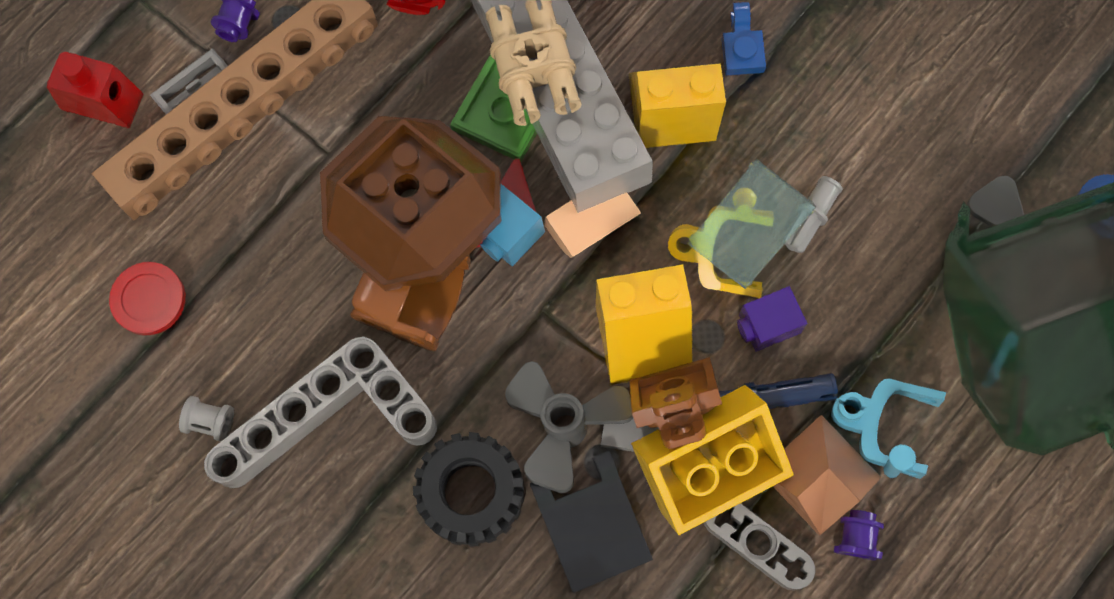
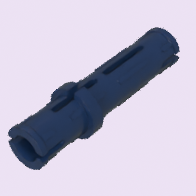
M833 373L770 384L755 385L754 382L744 383V385L748 386L767 403L769 409L836 400V394H838L837 383ZM735 388V389H732V390H726V391H719L720 397H722V396H724V395H726V394H728V393H730V392H732V391H734V390H736V389H738V388Z

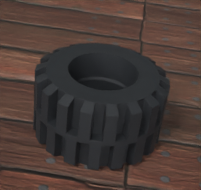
M469 432V436L463 437L460 433L451 435L452 440L445 443L441 439L434 444L436 449L431 454L429 452L424 454L421 458L424 462L421 469L416 468L414 477L417 479L416 486H413V496L417 500V505L415 506L418 513L431 530L453 544L460 546L464 544L474 547L480 546V543L496 541V537L503 532L506 534L512 528L511 524L514 520H518L521 514V505L524 503V481L517 461L504 445L501 446L497 443L496 439L490 436L483 438L480 437L479 433ZM478 466L484 468L491 474L495 482V495L491 503L481 512L472 515H462L452 510L445 498V488L450 477L464 467Z

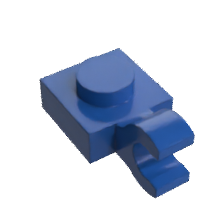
M749 2L733 3V12L730 13L732 32L723 33L721 39L725 76L764 73L766 61L762 30L750 31Z

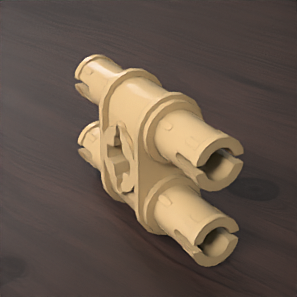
M536 0L526 1L525 7L528 11L533 30L521 34L516 32L512 10L509 6L499 5L502 21L498 20L495 6L486 12V20L488 21L493 38L490 55L496 61L500 76L499 88L505 94H508L514 123L519 126L527 125L524 109H527L531 124L540 119L541 114L538 110L532 88L549 84L554 109L557 114H567L564 98L568 99L571 113L579 110L582 105L573 80L576 64L570 58L565 41L567 34L565 29L556 22L551 0H540L541 10L538 9ZM530 58H536V60L529 61Z

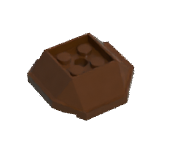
M378 116L320 172L322 226L325 239L385 291L401 289L402 286L444 281L502 221L501 174L499 167L440 120ZM406 190H418L411 197H401V194Z

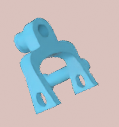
M884 379L878 384L871 398L863 397L856 392H849L836 399L831 412L833 421L837 426L845 430L860 434V454L866 462L882 466L884 474L889 478H895L900 473L921 479L926 474L928 465L916 463V455L911 447L902 444L897 445L891 449L889 456L884 455L879 450L877 443L879 419L885 403L894 394H900L939 407L945 400L946 392L893 379ZM850 405L854 407L857 413H848L844 406Z

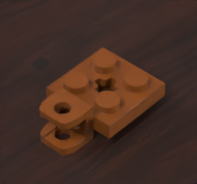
M710 357L629 380L631 410L636 428L644 426L650 428L659 427L663 445L668 449L701 441L706 436V427L702 415L713 410L715 406L722 405Z

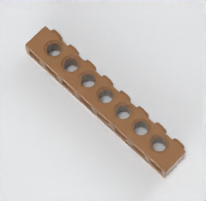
M311 0L91 174L119 207L133 220H136L139 216L149 214L157 207L159 200L172 190L183 187L189 181L190 176L203 165H209L217 160L223 149L233 141L247 136L252 130L253 125L266 115H272L277 112L288 97L296 91L307 88L312 83L314 77L323 69L337 64L344 56V53L353 45L367 40L378 26L373 8L366 0ZM333 24H340V26L333 31L326 30L329 26ZM310 48L307 53L296 55L300 49ZM280 72L274 79L265 80L268 74ZM249 96L244 103L234 104L238 98ZM218 120L214 127L204 130V126L209 121ZM186 145L181 153L172 155L176 147ZM154 169L151 177L141 180L142 175L146 171Z

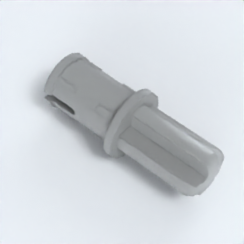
M821 176L806 203H801L798 206L797 211L799 214L783 239V243L789 250L797 253L804 252L819 226L826 224L828 221L826 215L837 196L843 190L840 183L827 176Z

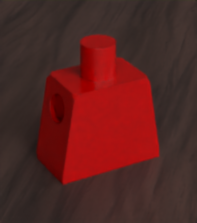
M65 51L59 54L47 82V89L61 110L129 129L144 95L114 65Z

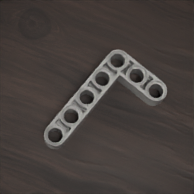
M356 337L347 342L213 447L205 458L204 469L207 476L213 481L229 488H239L253 479L362 391L368 394L396 431L409 444L417 446L430 442L437 430L436 420L427 405L379 346L369 338ZM368 351L374 353V359L370 366L366 368L355 367V360L359 354ZM334 377L340 378V387L332 395L322 394V386L326 380ZM388 383L399 384L400 391L394 399L387 401L380 399V392L384 385ZM297 404H306L305 416L297 422H290L289 412L291 408ZM414 414L424 415L426 417V424L421 431L417 433L406 431L405 424L409 417ZM264 430H271L272 439L270 444L263 449H256L255 439L257 435ZM235 456L237 459L236 470L233 474L223 477L221 473L223 462L227 458Z

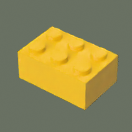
M746 385L722 396V405L715 406L713 410L702 415L706 427V436L701 441L668 449L663 445L660 430L658 429L631 443L660 512L678 535L794 475L767 403Z

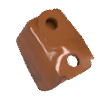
M468 255L444 281L402 286L401 289L390 291L383 290L363 272L352 299L353 310L350 316L364 325L386 332L401 341L429 351H436L439 344L438 341L446 330L458 304L465 270H469L471 265L470 256Z

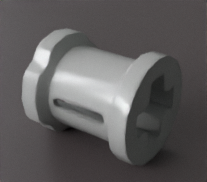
M190 396L184 403L181 411L179 430L186 434L195 431L211 435L216 441L221 442L229 435L234 418V408L229 405H224L221 408L201 403L199 397Z

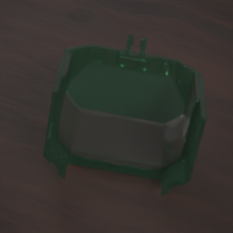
M1114 182L969 235L970 208L963 201L958 213L956 226L950 232L945 244L943 281L962 385L1006 446L1043 456L1104 432L1108 444L1114 449Z

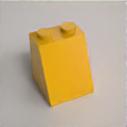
M721 63L629 73L635 129L646 148L716 141L726 104Z
M683 264L597 279L595 307L610 385L627 383L635 378L692 362V305Z

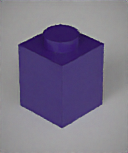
M790 286L744 304L739 313L740 319L737 320L741 337L745 343H752L755 352L801 334L808 324Z

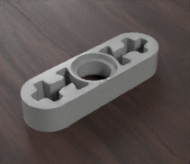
M741 503L731 508L732 511L729 517L738 525L743 522L744 518L750 521L751 524L741 531L737 542L730 537L736 531L731 525L724 523L721 527L716 526L714 523L716 516L704 522L706 529L781 587L787 590H798L812 582L815 575V565L812 558ZM759 530L769 537L770 548L765 555H754L748 550L746 538L751 531ZM779 544L786 549L779 556L790 563L797 559L802 562L800 571L804 574L803 579L795 577L789 581L785 577L788 571L787 568L778 561L774 562L772 568L766 564V561L770 560L777 553Z

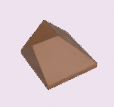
M820 415L784 449L794 475L773 487L820 536L859 503L882 477Z

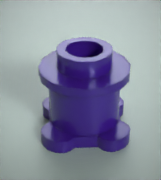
M221 0L223 3L218 15L213 16L210 21L211 25L216 29V35L229 42H237L238 39L244 40L248 38L249 31L247 27L250 20H258L260 12L255 8L256 2L254 0Z
M850 510L849 517L844 516L840 518V522L844 524L842 542L839 546H834L833 552L867 560L882 559L883 552L876 551L878 533L879 530L884 529V524L876 521L877 514Z

